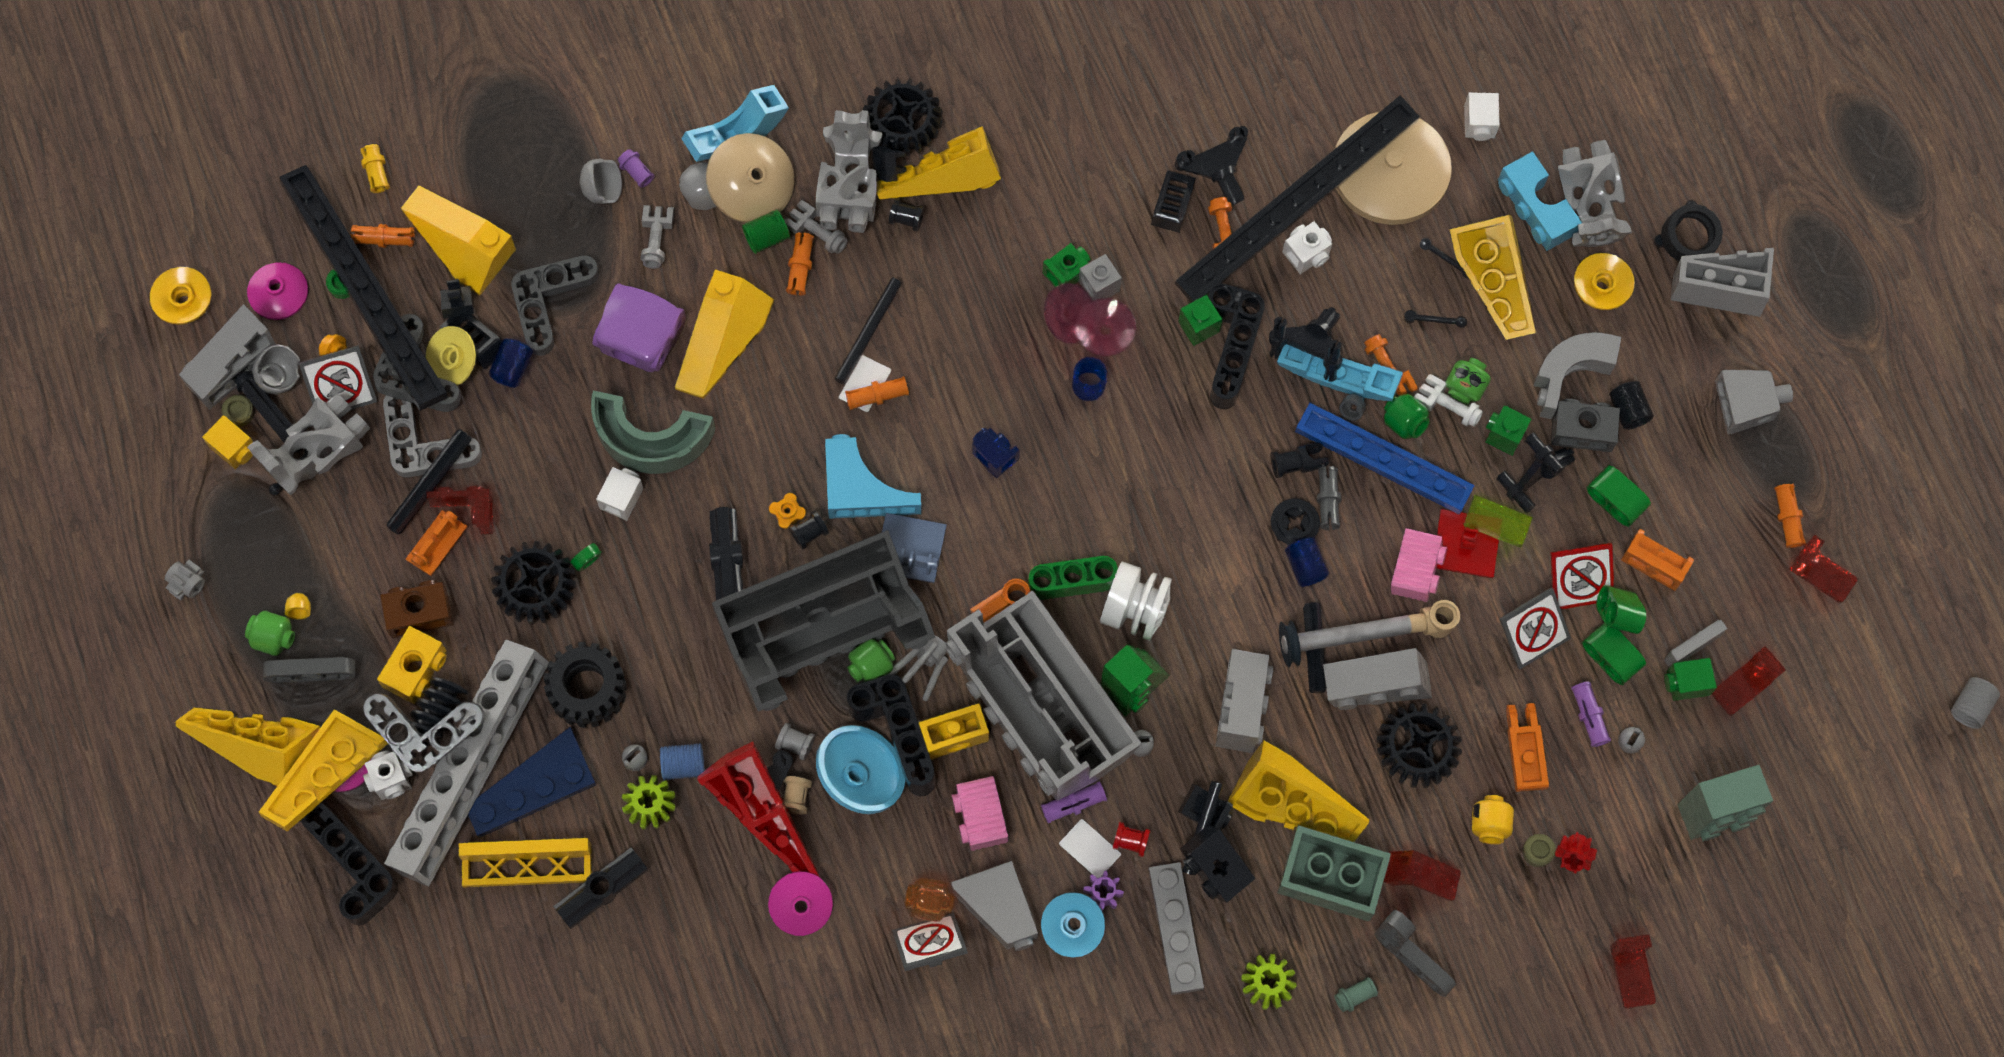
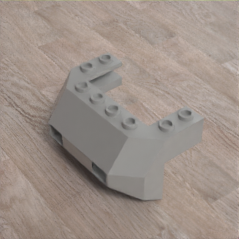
M1031 591L985 623H983V614L978 609L947 630V653L956 666L960 665L969 680L966 683L968 690L975 699L980 697L987 706L983 709L986 716L993 725L999 723L1005 732L1001 735L1011 751L1014 749L1018 750L1023 757L1019 761L1023 769L1029 776L1034 774L1037 777L1040 787L1047 796L1052 795L1058 801L1094 783L1125 762L1142 744L1034 591ZM1021 655H1023L1037 675V678L1028 684L1012 662ZM1073 727L1083 740L1077 746H1075L1072 740L1068 741L1063 735Z

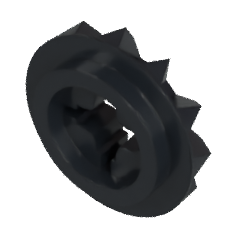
M1288 499L1281 502L1274 509L1271 516V530L1274 532L1277 541H1282L1288 547H1302L1313 541L1320 528L1318 512L1310 503L1301 499ZM1303 515L1300 523L1302 530L1295 527L1287 531L1290 523L1287 518L1296 520Z

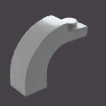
M1584 333L1570 337L1552 349L1538 371L1533 385L1540 388L1537 398V405L1541 406L1539 417L1552 419L1557 410L1562 381L1569 374L1588 370L1610 375L1617 362L1621 337L1605 333Z

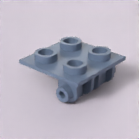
M886 513L882 532L889 531L905 577L934 583L947 524Z

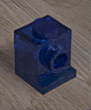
M983 428L974 436L972 454L996 479L1019 461L1020 450L1017 446L1010 449L1011 444L1002 433L996 434L991 428Z

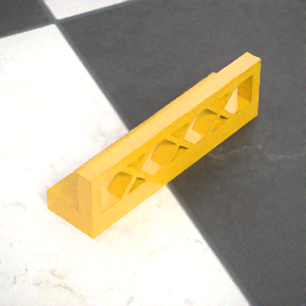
M588 838L459 843L463 888L584 883L592 873L591 843ZM584 857V874L570 875L563 868L571 858ZM556 858H563L559 863L554 860ZM539 859H548L555 866L547 876H538L530 868ZM508 860H516L523 867L515 877H505L499 871ZM522 860H530V861H529V862L527 863V865H526ZM489 861L499 862L495 866H493ZM470 862H484L491 868L482 879H470ZM560 870L564 875L555 874ZM526 872L532 875L530 877H523ZM496 873L500 878L491 877Z

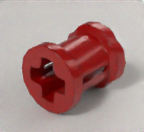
M1119 822L1113 849L1118 850L1122 848L1137 852L1138 856L1144 857L1151 830L1145 829L1140 831L1126 827L1123 822Z

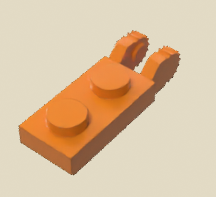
M1526 704L1525 716L1528 726L1523 727L1518 725V713L1515 705H1507L1506 717L1509 728L1507 732L1515 791L1546 790L1549 787L1541 725H1538L1535 704Z

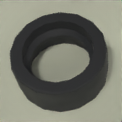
M1689 204L1680 207L1667 218L1662 226L1661 239L1663 247L1669 256L1679 262L1681 256L1714 253L1721 244L1723 230L1720 220L1713 211L1702 205ZM1684 218H1693L1702 223L1708 234V242L1705 247L1696 251L1684 247L1677 239L1675 232L1679 221Z

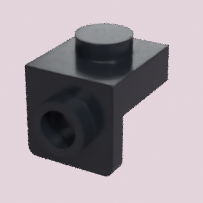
M1192 784L1178 813L1198 824L1208 791ZM1219 798L1210 826L1224 829L1232 817L1230 810L1233 804Z

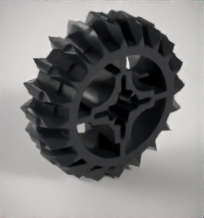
M897 77L895 85H891L886 80L884 90L876 87L874 89L875 96H868V105H864L863 110L868 111L871 130L882 132V140L880 142L882 146L889 149L904 150L905 155L908 157L910 149H914L920 154L922 151L921 144L930 147L931 138L937 139L939 135L937 129L942 127L941 117L943 116V111L941 107H938L939 99L938 97H933L931 88L923 91L924 84L919 82L916 86H913L911 78L906 81V84H901V80ZM891 104V111L885 113V117L879 119L882 110ZM926 115L927 118L924 124L919 129L914 130V124L920 121V117Z
M535 541L533 548L529 549L527 543L523 542L521 545L523 550L517 552L515 547H511L512 557L509 558L506 555H501L500 559L504 566L495 565L494 570L498 576L491 578L492 584L497 586L492 590L494 597H499L496 601L499 608L506 607L504 612L508 617L515 614L517 622H521L527 616V621L531 625L534 624L535 617H539L541 623H546L545 615L551 613L553 618L557 619L556 608L559 607L561 610H566L568 607L564 599L573 600L574 595L570 590L577 587L576 581L571 579L576 573L573 568H569L571 565L570 559L568 557L562 558L563 552L561 549L552 552L553 547L550 543H547L541 549L540 542ZM543 562L550 566L544 565L540 568H534L528 563ZM520 569L522 573L521 578L514 584L515 587L510 590L511 578ZM527 573L530 574L532 579L536 578L541 592L538 591L536 586L532 587L529 583L530 580ZM559 575L558 585L549 597L546 589L554 581L553 578ZM529 597L537 598L540 602L528 604L520 602L518 600L520 598L524 600Z
M1410 704L1408 713L1404 708L1399 707L1396 711L1397 716L1389 714L1386 718L1388 724L1380 726L1379 730L1384 735H1378L1376 738V742L1383 745L1377 749V755L1387 756L1381 761V766L1391 765L1392 768L1388 775L1392 777L1396 772L1401 775L1398 780L1399 784H1403L1406 778L1411 779V788L1417 786L1418 780H1421L1424 788L1429 787L1430 779L1436 785L1440 784L1442 781L1441 775L1446 778L1450 777L1452 772L1449 767L1456 768L1459 761L1455 757L1462 754V749L1455 746L1460 744L1462 741L1461 737L1452 736L1458 729L1457 725L1447 726L1446 724L1450 716L1445 715L1440 719L1437 716L1440 709L1437 707L1434 708L1432 713H1428L1427 704H1422L1420 711H1417L1415 704ZM1417 724L1426 725L1434 731L1424 732L1420 730ZM1403 727L1406 732L1404 737L1407 744L1396 751L1394 744L1395 733ZM1415 741L1417 744L1428 742L1423 750L1420 747L1412 748ZM1442 741L1443 757L1435 765L1432 747L1437 742ZM1408 759H1413L1417 761L1421 767L1425 768H1416L1408 765L1404 761Z

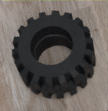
M578 642V648L573 649L572 644L565 647L567 652L564 654L558 651L554 655L556 661H549L547 665L549 672L544 673L545 693L555 713L560 718H564L566 723L573 726L575 722L581 728H586L587 723H591L592 727L599 726L598 721L602 719L605 722L610 721V714L612 712L617 714L620 711L619 704L620 702L624 703L626 698L624 690H627L625 676L617 658L612 656L607 648L600 649L599 644L592 643L591 647H587L585 642ZM594 671L602 675L604 679L602 688L593 697L577 699L568 694V685L571 679L578 673Z

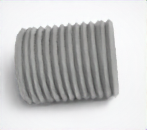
M1978 677L1969 678L1956 703L1953 705L1951 714L1963 725L1976 729L1981 728L1996 704L1997 699H1999L2000 692L1993 684Z

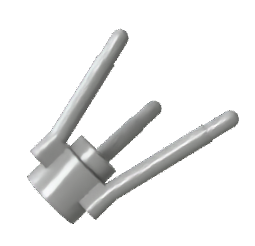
M936 635V638L929 640L925 646L910 651L893 666V670L888 674L895 675L917 656L918 660L902 679L904 683H907L923 663L929 667L935 664L936 666L923 695L924 701L929 700L940 672L948 661L944 656L947 653L948 647Z

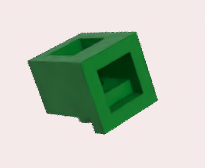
M1070 243L1053 257L1043 261L1042 273L1062 295L1078 283L1080 268L1087 265L1091 259L1084 248L1079 246L1076 249ZM1070 260L1073 265L1067 266L1065 263Z

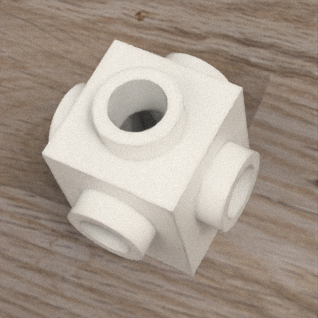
M1313 221L1306 227L1303 224L1294 229L1290 237L1285 240L1282 252L1298 273L1302 274L1312 266L1315 268L1322 266L1329 259L1332 239L1324 228H1319L1315 221Z
M395 751L379 752L371 758V761L365 763L368 773L364 774L363 777L370 792L375 791L381 800L399 797L406 790L412 788L408 779L409 776H412V772ZM390 771L388 775L381 776V774Z

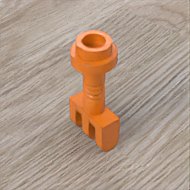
M1227 197L1211 200L1208 207L1209 214L1216 215L1221 238L1220 243L1232 234L1227 214L1232 210L1231 202H1228ZM1214 243L1212 248L1214 249L1220 243Z
M1378 334L1364 342L1367 355L1374 354L1381 366L1396 370L1384 348L1388 345L1386 338H1382ZM1409 370L1403 372L1396 391L1399 396L1407 394L1403 383L1406 384L1411 393L1418 389Z

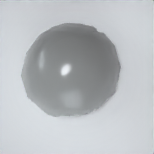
M592 159L584 164L579 180L583 195L596 204L616 202L622 191L621 172L614 160Z
M706 162L690 165L681 174L679 179L680 191L694 209L709 210L717 207L707 189L706 169L708 163Z
M284 345L268 346L257 355L253 363L252 370L255 383L267 393L278 395L288 392L300 377L298 372L300 359L290 347Z

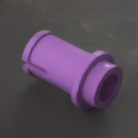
M629 149L618 158L619 167L621 170H626L640 188H644L653 181L655 175L639 159V153Z

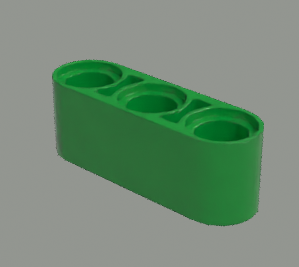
M1108 556L1040 564L1031 569L1028 586L1030 592L1034 591L1039 600L1104 592L1111 589L1118 566ZM1101 568L1107 569L1111 572V576L1107 579H1101L1095 572ZM1069 573H1076L1080 576L1081 580L1077 583H1070L1065 579V576ZM1039 577H1045L1050 581V584L1044 588L1038 587L1034 580Z

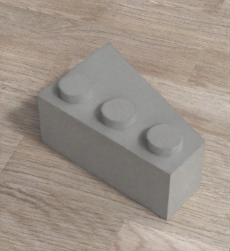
M1765 248L1763 252L1747 253V250L1737 251L1733 255L1720 256L1719 253L1681 256L1673 274L1670 300L1760 317L1770 297L1774 248Z
M243 304L194 359L185 365L179 376L186 386L210 410L236 388L235 380L240 374L246 371H250L253 374V363L257 355L268 346L276 345L268 329Z
M1416 648L1323 664L1328 701L1334 707H1338L1339 710L1354 709L1357 705H1378L1386 702L1432 698L1427 661Z
M1232 649L1229 657L1215 747L1253 753L1255 745H1261L1264 726L1260 725L1261 714L1266 715L1269 696L1264 695L1265 684H1271L1273 666L1268 665L1269 655Z

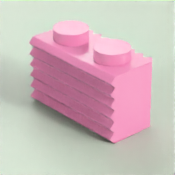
M1405 529L1391 582V593L1393 595L1428 602L1430 593L1436 594L1440 576L1435 575L1437 564H1444L1447 547L1442 546V536Z
M994 776L956 784L957 793L951 796L955 813L961 812L964 824L959 825L962 843L969 842L970 851L1007 843L1008 834Z

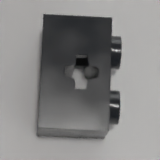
M1207 825L1180 848L1186 857L1183 863L1192 874L1199 875L1204 882L1201 884L1203 891L1212 900L1216 898L1227 903L1256 879L1219 828Z

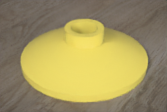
M447 326L438 330L432 336L426 349L425 358L438 378L451 381L458 386L465 382L472 373L476 359L475 345L471 336L465 330L455 326Z

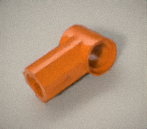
M1009 580L1001 590L972 607L970 612L973 613L979 609L983 614V623L1015 603L1008 598L1011 592L1021 591L1027 595L1030 593V588L1024 580Z

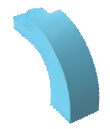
M774 85L754 89L749 92L742 105L730 116L718 123L686 131L681 139L696 162L710 159L714 150L730 137L745 133L766 136L781 121L789 107Z

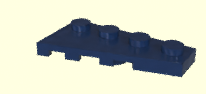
M571 727L476 798L468 816L478 838L596 786Z

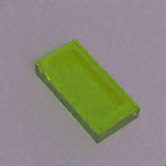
M1475 495L1463 525L1472 529H1478L1479 532L1521 548L1533 517Z

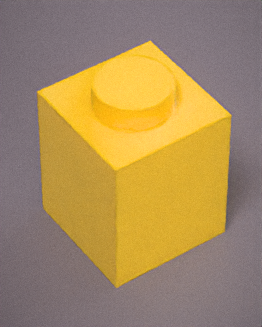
M224 415L202 436L208 447L235 470L240 464H246L253 456L247 448L253 443L252 439Z

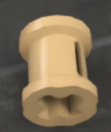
M786 776L784 779L786 789L783 802L788 812L799 815L807 814L805 802L808 789L812 786V781L796 776Z

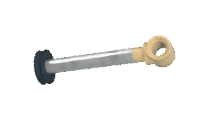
M1440 600L1435 602L1432 607L1421 608L1418 614L1297 633L1292 620L1289 621L1288 625L1280 622V648L1284 662L1289 668L1292 662L1297 666L1300 665L1302 651L1422 631L1425 636L1431 635L1435 638H1443L1451 633L1459 623L1460 611L1453 602ZM1435 614L1444 615L1448 620V624L1439 623Z

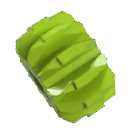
M656 775L651 776L649 783H646L645 778L640 776L638 778L640 783L638 787L631 782L627 785L633 794H622L623 801L628 803L622 807L624 814H631L629 817L631 824H635L640 820V827L645 830L648 827L649 821H652L653 827L658 829L659 822L657 819L662 818L665 822H669L670 816L665 811L676 810V805L670 802L676 797L674 791H667L669 783L666 780L658 784ZM651 797L653 800L651 808H647L645 805V798Z
M1270 954L1268 963L1265 962L1262 955L1257 956V966L1250 962L1246 965L1247 971L1251 974H1243L1241 976V981L1250 984L1243 988V994H1250L1252 992L1255 994L1250 1000L1252 1005L1256 1004L1259 998L1262 999L1263 1010L1268 1009L1270 1000L1276 1009L1282 1006L1280 998L1287 1002L1290 1001L1292 996L1287 990H1294L1297 985L1295 982L1287 980L1295 975V971L1290 969L1284 972L1283 969L1287 964V960L1283 959L1277 965L1275 964V954ZM1264 975H1267L1269 979L1276 980L1272 987L1273 989L1268 984L1262 985V981L1265 978Z

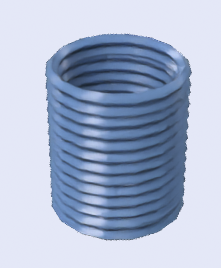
M691 743L684 746H661L660 763L663 780L687 779V777L689 779L690 777L696 778L704 772L702 744Z

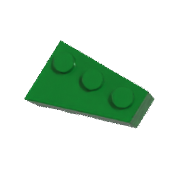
M1126 645L1104 665L1100 685L1116 708L1126 717L1131 711L1135 714L1138 713L1148 703L1147 697L1170 675L1145 649L1141 650L1138 647Z

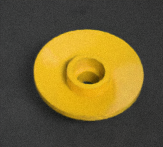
M1597 253L1590 255L1578 265L1575 271L1574 287L1578 296L1584 303L1595 309H1616L1629 300L1634 290L1635 282L1632 270L1624 260L1612 254ZM1598 282H1603V283H1605L1606 286H1607V289H1601V288H1599V287L1597 286V283H1598Z
M172 268L162 273L154 281L150 290V304L155 314L163 321L176 325L187 324L200 318L208 309L212 295L211 287L205 276L193 268ZM181 297H188V300L184 303H178Z

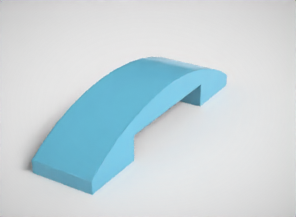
M1287 344L1283 346L1277 360V364L1317 384L1347 394H1356L1364 398L1382 401H1393L1403 372L1375 363L1372 367L1342 358V366L1337 370V379L1329 382V376L1327 380L1324 379L1325 367L1323 366L1322 359Z

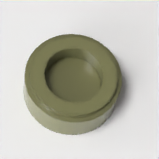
M233 395L227 398L221 410L222 415L226 416L237 427L249 424L255 413L252 403L243 395Z
M1544 834L1530 836L1522 848L1524 859L1534 867L1548 865L1556 853L1553 840Z

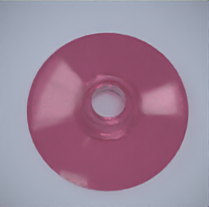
M1065 283L1053 288L1046 298L1044 305L1045 321L1050 332L1058 340L1068 344H1075L1088 338L1093 331L1096 314L1092 299L1084 289L1075 284Z
M1109 298L1096 299L1086 304L1079 312L1075 325L1076 335L1082 346L1091 353L1100 356H1112L1123 352L1130 346L1136 333V321L1130 309L1123 303ZM1106 327L1111 332L1108 335H1103L1099 330Z

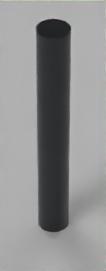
M1211 781L1194 836L1207 825H1211L1224 784ZM1184 864L1182 872L1194 875Z

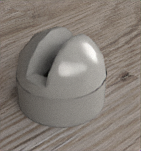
M1636 727L1625 728L1618 737V744L1626 753L1638 752L1645 743L1644 733ZM1635 733L1638 737L1631 746L1627 742L1632 734Z
M1145 730L1135 731L1134 733L1138 739L1148 738L1149 742H1142L1133 754L1138 757L1147 756L1153 749L1154 739Z
M633 744L624 749L622 761L628 770L639 771L646 766L648 755L642 746ZM639 750L640 753H638L629 763L627 759L635 751Z

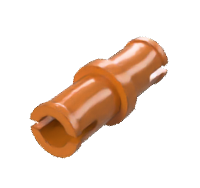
M379 224L378 227L352 225L351 232H355V234H350L355 244H377L379 248H386L387 245L409 247L414 245L415 240H411V237L415 238L413 227L396 228L388 227L387 224Z
M801 232L795 234L793 255L788 261L790 274L786 292L791 295L797 296V291H799V296H803L806 293L808 271L812 269L810 257L814 236L809 233H804L803 237H801Z
M902 376L901 378L882 383L874 381L871 382L870 386L845 391L849 409L853 410L854 408L876 403L877 406L882 405L885 400L909 395L905 377Z
M1783 484L1774 488L1780 511L1777 517L1778 521L1782 522L1786 548L1806 545L1801 524L1803 513L1802 510L1798 509L1794 484Z

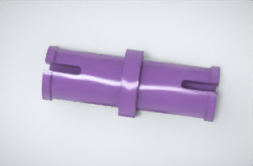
M1587 681L1573 686L1571 690L1574 693L1580 710L1578 717L1585 724L1591 746L1598 747L1611 742L1602 718L1604 711L1602 707H1598L1591 682Z
M1099 781L1058 801L1053 800L1046 804H1041V808L1049 824L1072 813L1078 815L1082 809L1102 801H1107V798Z

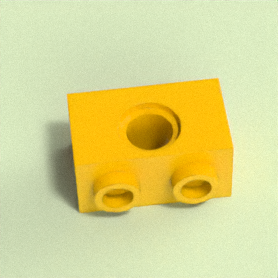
M409 626L378 676L377 681L382 688L415 705L418 698L425 696L423 690L430 688L429 680L435 671L438 672L443 667L447 658L445 654L447 650L442 642ZM414 661L422 662V666L418 671H407L410 663Z
M979 703L919 722V727L931 760L989 741V731Z

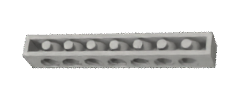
M505 640L501 649L497 652L491 668L482 680L480 688L472 701L478 703L484 710L485 719L483 724L436 764L435 771L425 789L421 792L410 817L405 821L404 828L394 846L389 851L384 864L398 874L425 886H430L549 662L537 651ZM466 710L465 716L458 726L460 735L465 732L460 729L463 724L467 722L474 724L476 722L474 716L477 712L475 710ZM452 735V737H451V739H450L449 745H450L451 742L453 741V735Z

